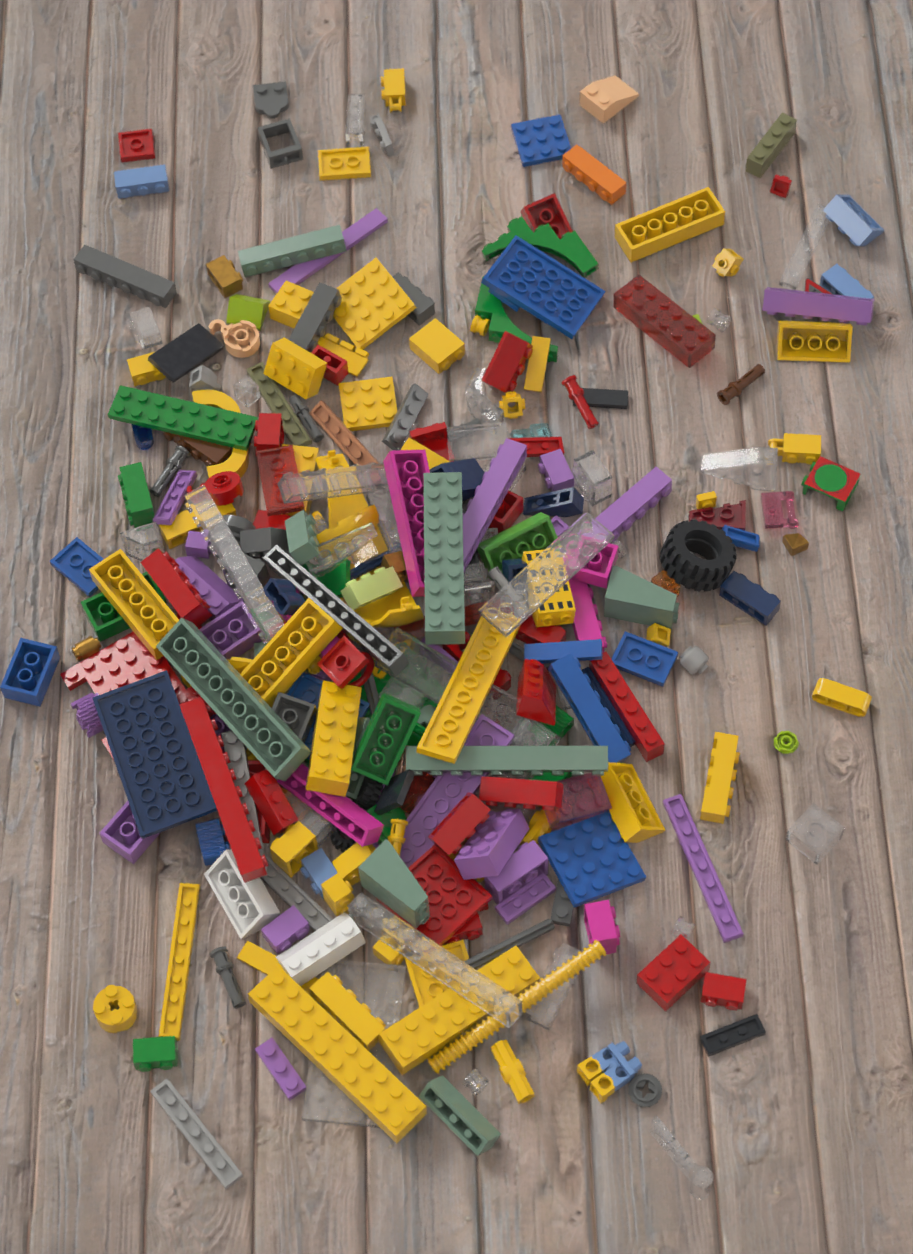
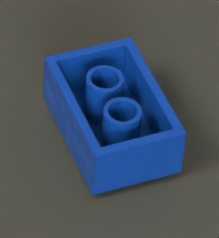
M20 638L0 686L4 698L41 707L61 658L57 646Z

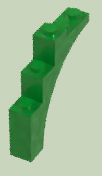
M522 216L514 218L509 222V225H507L508 234L500 235L497 241L488 243L482 250V255L487 262L501 255L512 239L518 236L540 251L553 254L565 260L584 278L599 269L598 262L575 230L571 233H565L561 237L562 239H559L547 223L537 227L533 233Z
M481 283L475 316L478 315L481 319H489L491 321L489 341L500 343L504 332L507 331L531 344L532 338L511 322L504 311L501 300L489 293V287ZM550 344L547 362H557L558 346Z

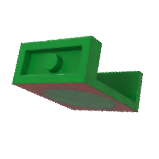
M820 456L817 462L814 461L812 463L809 476L805 475L801 485L804 486L802 494L806 495L810 488L837 500L836 509L844 511L859 484L861 474Z

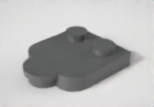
M286 81L253 85L255 109L259 114H265L268 118L274 119L279 116L280 112H285L289 108Z

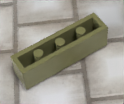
M783 112L747 157L746 172L758 178L763 176L795 134L797 119Z

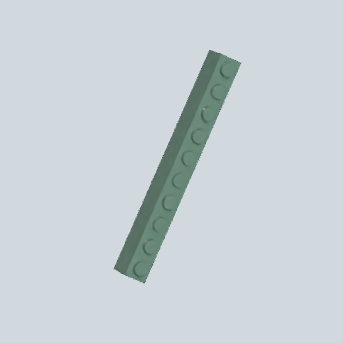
M406 746V770H412L415 773L414 776H423V773H431V776H443V772H451V776H463V772H471V776H483V772H491L492 776H503V772H511L512 776H523V772H531L532 776H543V772H552L553 776H563L564 772H572L573 776H583L584 772H592L593 776H603L604 772H608V746H463L455 764L417 753V746Z

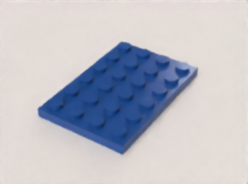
M518 236L512 239L481 281L482 284L570 339L574 338L606 292Z

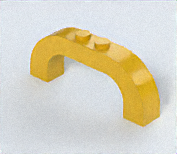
M216 390L192 392L195 403L241 413L237 403L223 392ZM233 448L231 456L225 462L207 466L208 477L210 478L220 472L232 471L236 472L241 479L249 465V451Z

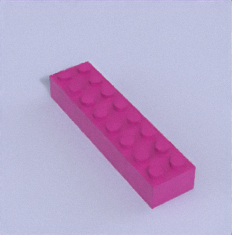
M425 450L389 451L383 462L412 597L425 596L424 473H430Z

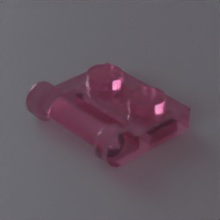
M794 492L761 493L760 498L765 529L784 527L794 529L799 526L793 503L795 499ZM781 500L786 501L788 519L783 517Z

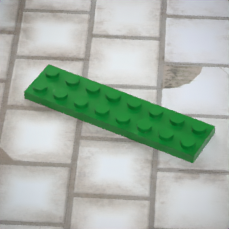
M121 385L107 414L108 418L245 451L248 450L255 432V421L258 420V417Z

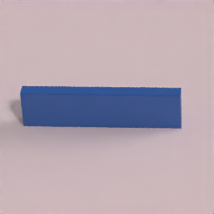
M602 639L524 644V660L535 659L540 663H553L570 653L579 661L602 660Z

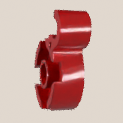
M224 471L211 476L197 490H193L191 485L186 489L189 499L194 505L202 504L205 501L215 502L217 506L233 503L234 498L238 495L241 497L244 492L240 476L232 471Z

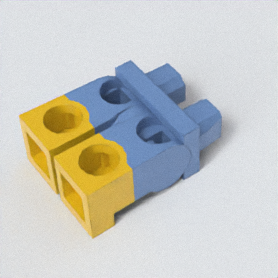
M625 1041L616 1045L612 1042L606 1048L595 1053L577 1066V1073L586 1085L590 1086V1090L600 1103H603L611 1094L625 1086L628 1082H631L635 1074L642 1067V1063L637 1057L632 1058L628 1062L624 1058L625 1055L630 1053V1048Z

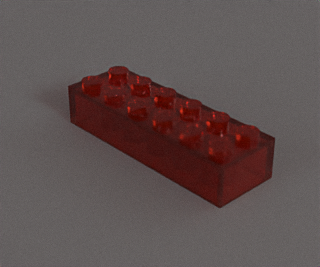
M640 274L614 293L613 307L688 368H691L715 348L716 335Z

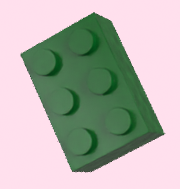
M142 463L119 467L121 475H118L130 526H135L136 532L158 527L153 522L155 513Z

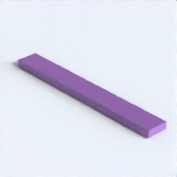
M376 208L344 230L342 234L346 250H349L386 224L388 218ZM345 252L295 264L268 283L269 288L277 294L285 281L299 285Z
M682 794L664 799V808L723 942L726 943L743 937L742 929Z

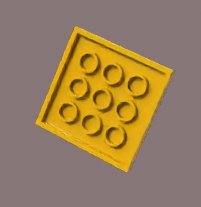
M376 257L336 288L339 290L342 300L339 307H336L333 312V318L355 346L363 350L417 307Z

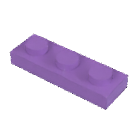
M543 873L495 906V910L508 925L554 893L556 887Z
M273 1037L255 1048L256 1053L289 1101L307 1090L306 1085Z

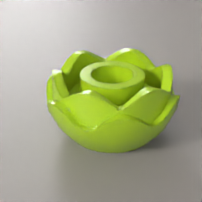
M781 731L774 737V746L782 754L793 753L798 748L797 736L790 731Z

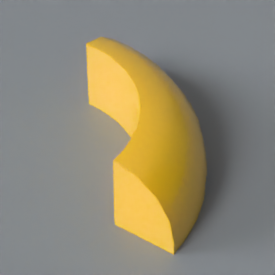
M375 505L368 506L359 510V513L345 517L337 522L339 526L334 525L316 535L320 544L318 546L319 556L329 558L347 545L372 534L377 529L379 523V514Z

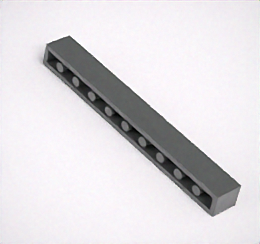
M277 544L263 557L272 571L280 578L291 581L302 597L306 600L310 598L343 628L342 631L369 653L392 675L396 677L409 664L403 652Z

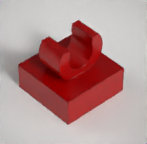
M775 175L770 192L786 198L789 194L792 180H789V177L784 175L782 177Z

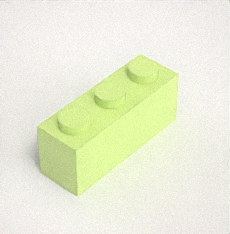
M393 566L387 569L381 567L374 571L375 574L373 575L367 573L361 576L359 581L353 579L347 582V587L341 590L347 605L352 610H356L402 588L403 585Z

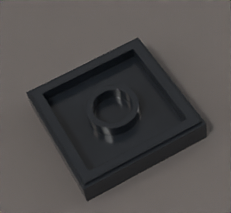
M408 769L391 777L388 785L384 786L374 812L377 815H383L403 805L415 775L412 770Z

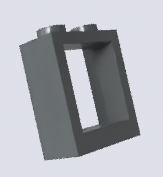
M290 118L257 127L259 140L271 169L303 160L302 147ZM289 132L294 145L271 151L267 138Z

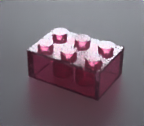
M588 773L583 776L556 781L564 784L562 807L554 808V811H545V814L552 829L608 812L612 806L601 776H593L592 773Z

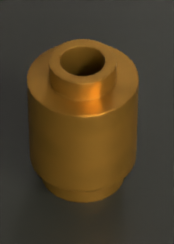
M89 636L76 643L75 647L71 649L79 662L100 651L101 644L97 638L93 639L92 636Z

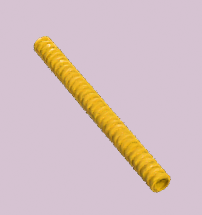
M594 940V944H589L587 949L584 947V951H579L577 956L573 955L571 960L567 959V963L563 962L561 967H556V971L552 970L550 975L546 974V978H541L539 983L536 981V985L529 986V990L525 989L523 994L519 993V997L515 996L513 1001L509 1000V1004H504L502 1009H497L498 1012H492L493 1015H488L486 1020H481V1024L477 1023L475 1028L471 1027V1031H466L464 1036L461 1034L459 1039H454V1043L450 1042L448 1047L444 1046V1050H439L437 1055L434 1053L432 1058H427L434 1072L439 1074L441 1069L445 1070L447 1065L451 1066V1062L455 1063L457 1058L461 1059L462 1054L466 1055L468 1050L472 1051V1047H477L479 1042L482 1044V1040L489 1039L488 1036H493L495 1031L499 1032V1028H504L506 1023L509 1025V1021H514L516 1016L520 1017V1013H525L527 1008L530 1010L533 1004L534 1006L537 1005L536 1002H541L543 997L547 998V994H552L554 989L557 991L559 986H564L563 983H568V979H573L575 974L579 975L581 970L585 971V967L589 968L591 963L595 964V960H600L602 955L605 957L606 951L600 942Z

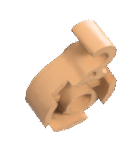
M217 319L209 324V330L213 336L217 331H221L226 350L234 357H249L255 354L260 347L259 331L249 321L241 320L240 323L226 325L224 321Z

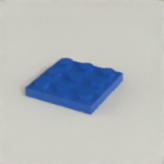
M561 114L511 124L512 134L523 167L562 160V156L571 149Z

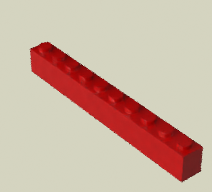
M202 697L180 704L244 883L267 875L265 867L269 865L265 855H260L259 850L262 849L259 838H254L252 832L256 831L252 820H247L246 815L250 813L246 803H241L240 798L243 797L240 786L235 787L234 781L237 778L233 768L230 770L227 764L231 762L227 751L223 753L221 749L224 743L221 735H216L215 730H218L215 719H210L211 707L207 702L204 703Z

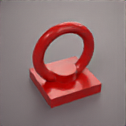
M343 636L317 665L339 688L343 689L346 685L361 687L366 683L374 670V659L369 653L360 652L347 637ZM366 665V669L364 673L361 675V677L358 678L356 681L349 683Z

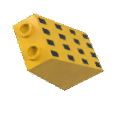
M560 548L523 552L522 560L527 563V603L533 611L532 617L536 627L574 623L576 608Z

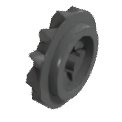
M639 1074L631 1080L628 1092L633 1103L638 1104L640 1107H651L658 1103L661 1098L662 1086L655 1076ZM646 1083H648V1091H650L651 1093H647L646 1096L642 1098V1091H640L639 1089H644V1086H646Z

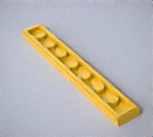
M179 883L159 1037L175 1036L177 1041H180L200 884Z

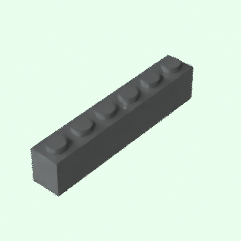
M85 244L73 259L75 268L79 273L89 275L97 281H103L111 287L115 286L122 289L125 293L136 295L142 300H148L156 306L167 308L177 293L175 282Z

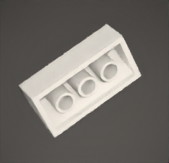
M232 849L225 850L205 872L204 875L240 939H245L260 931L280 914L260 877L244 883Z
M344 912L276 956V959L284 971L299 986H302L364 945L366 941L353 919Z

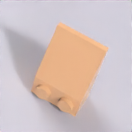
M615 75L594 81L580 91L579 105L604 124L639 97V93Z

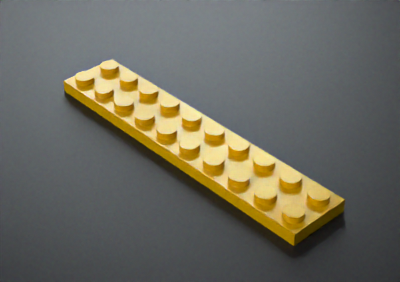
M485 608L417 746V753L455 764L521 626L522 618Z

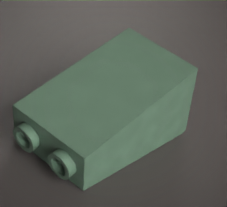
M613 565L605 595L604 617L649 626L657 623L672 629L673 623H677L680 603L676 602V594Z
M385 839L358 867L361 886L417 929L420 924H425L430 917L428 896L391 843Z

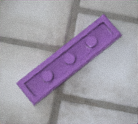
M178 471L153 518L154 524L172 525L188 495L187 487L189 485L192 486L197 477L196 471Z

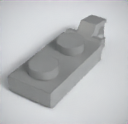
M380 115L370 116L371 126L375 128L377 139L381 138L382 140L380 141L382 151H386L388 157L393 156L392 142Z

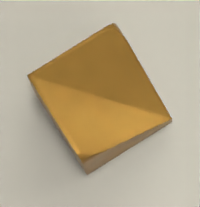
M786 534L783 536L782 542L791 556L808 549L809 542L801 534Z

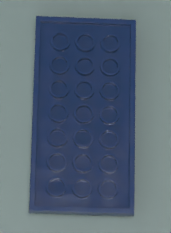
M167 670L93 697L142 839L218 811Z

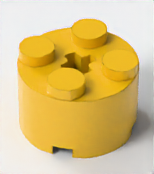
M108 985L95 997L93 1010L97 1022L103 1030L109 1033L125 1031L136 1021L137 1006L133 995L126 988Z

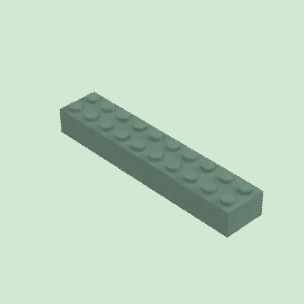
M462 472L424 473L426 645L465 644Z
M181 618L156 645L159 651L275 778L286 781L312 753L192 622Z

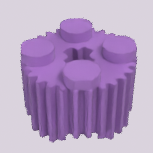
M90 693L71 703L72 709H77L76 718L82 730H88L86 734L88 738L103 731L93 701V697L98 696V693Z

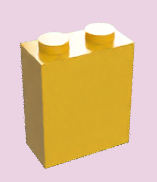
M436 318L409 338L410 350L438 374L448 370L455 361L462 359L465 354V343Z

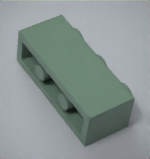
M304 509L285 520L289 553L300 565L319 555L318 546L320 545L316 537L318 535L315 529L316 521Z

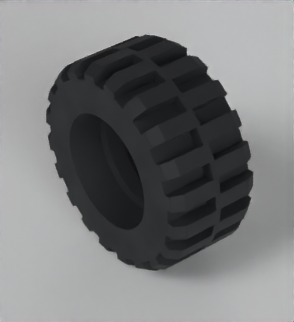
M686 520L676 524L670 530L660 551V561L664 571H667V575L671 579L673 578L678 585L682 584L685 586L684 588H691L698 592L701 590L707 592L719 588L728 578L736 563V548L732 544V539L726 536L722 529L719 530L716 525L707 524L703 520L701 522H698V520H690V522ZM691 552L698 553V554H700L701 556H703L705 559H701V558H699V557L693 555Z

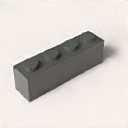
M319 282L288 340L311 353L318 345L317 342L320 337H323L326 330L325 327L328 322H331L336 307H339L342 297L339 290Z

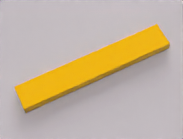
M248 940L237 956L238 960L266 975L277 966L284 970L276 959V955ZM314 977L300 987L311 996L309 988L319 979Z

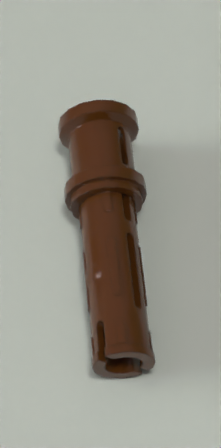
M757 364L740 379L730 382L727 388L718 391L717 397L719 401L724 405H728L735 396H740L744 388L765 373L764 367L761 364Z

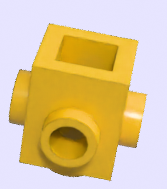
M723 248L716 255L712 266L720 276L733 277L739 271V266L744 259L732 249Z
M515 391L506 392V395H502V401H499V410L503 412L504 417L515 419L523 416L522 410L525 409V399H521V395ZM509 402H515L513 406L508 405Z

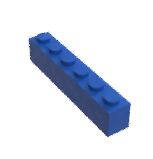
M570 653L551 663L548 670L594 746H608V762L620 763L628 759L631 755V748L621 738L619 727L612 723L608 709L606 707L603 708L600 703L601 698L596 690L593 691L590 686L591 681L588 675L583 674L581 671L579 660Z

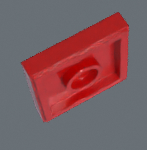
M152 128L118 133L121 163L155 159Z

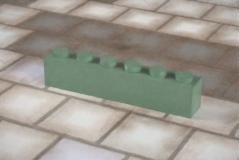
M336 225L239 250L238 255L244 277H249L346 252L347 250L341 227Z

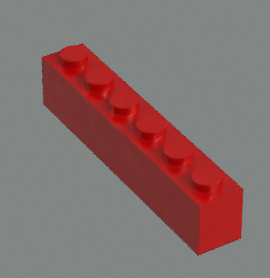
M607 651L602 653V660H589L590 669L633 736L635 745L645 761L648 762L664 754L665 743Z

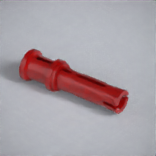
M576 375L569 376L561 384L566 387L569 399L574 400L588 429H592L599 423L583 396L584 390L577 383Z

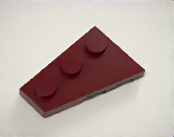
M746 500L739 501V504L730 505V503L723 504V507L719 508L706 507L689 511V522L690 520H698V522L703 520L707 524L716 525L719 530L724 525L745 531Z

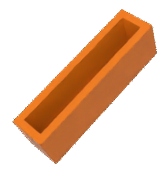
M578 144L562 156V167L564 170L570 172L578 181L583 182L591 191L597 193L602 200L612 205L626 194L627 182Z

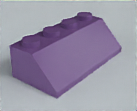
M195 555L178 557L176 559L180 565L179 568L189 577L190 583L198 589L199 595L210 605L211 608L208 610L212 614L209 618L211 621L239 602L243 601L246 603L239 594Z

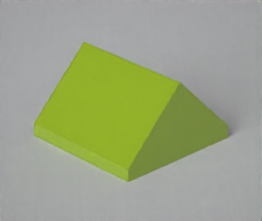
M240 294L229 297L226 324L230 325L232 323L234 325L244 320L253 323L256 329L261 331L270 300Z

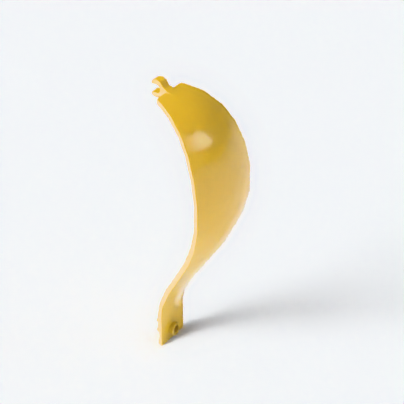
M335 450L328 451L327 456L316 458L315 461L327 487L329 528L334 525L339 526L337 524L338 521L349 515L352 516L359 513V510L368 507V504L343 453L336 454ZM377 526V529L372 534L356 540L330 556V564L347 558L351 561V570L389 550ZM379 566V567H377V568H375V569H373V570H371V571H369V572H367V573H370L371 575H373V574H375L374 571H376L377 569H379V568H381V567ZM404 581L401 582L403 587L396 592L354 610L375 628L398 627L424 619L420 606L416 605ZM344 597L340 598L345 604H347Z

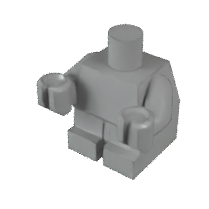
M201 365L191 372L190 388L220 390L221 385L217 383V376L211 369Z

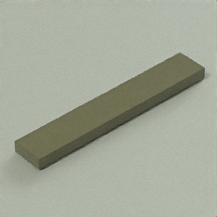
M260 362L247 368L249 377L270 411L282 414L284 432L291 445L308 446L312 444V440L276 382L263 374L265 369L264 363Z

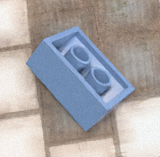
M836 194L823 209L826 213V218L831 222H835L838 225V230L843 234H847L850 237V242L855 246H866L885 231L850 195Z

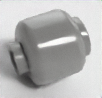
M690 646L680 656V664L691 675L697 672L701 674L708 667L706 663L709 657L698 646L693 648Z

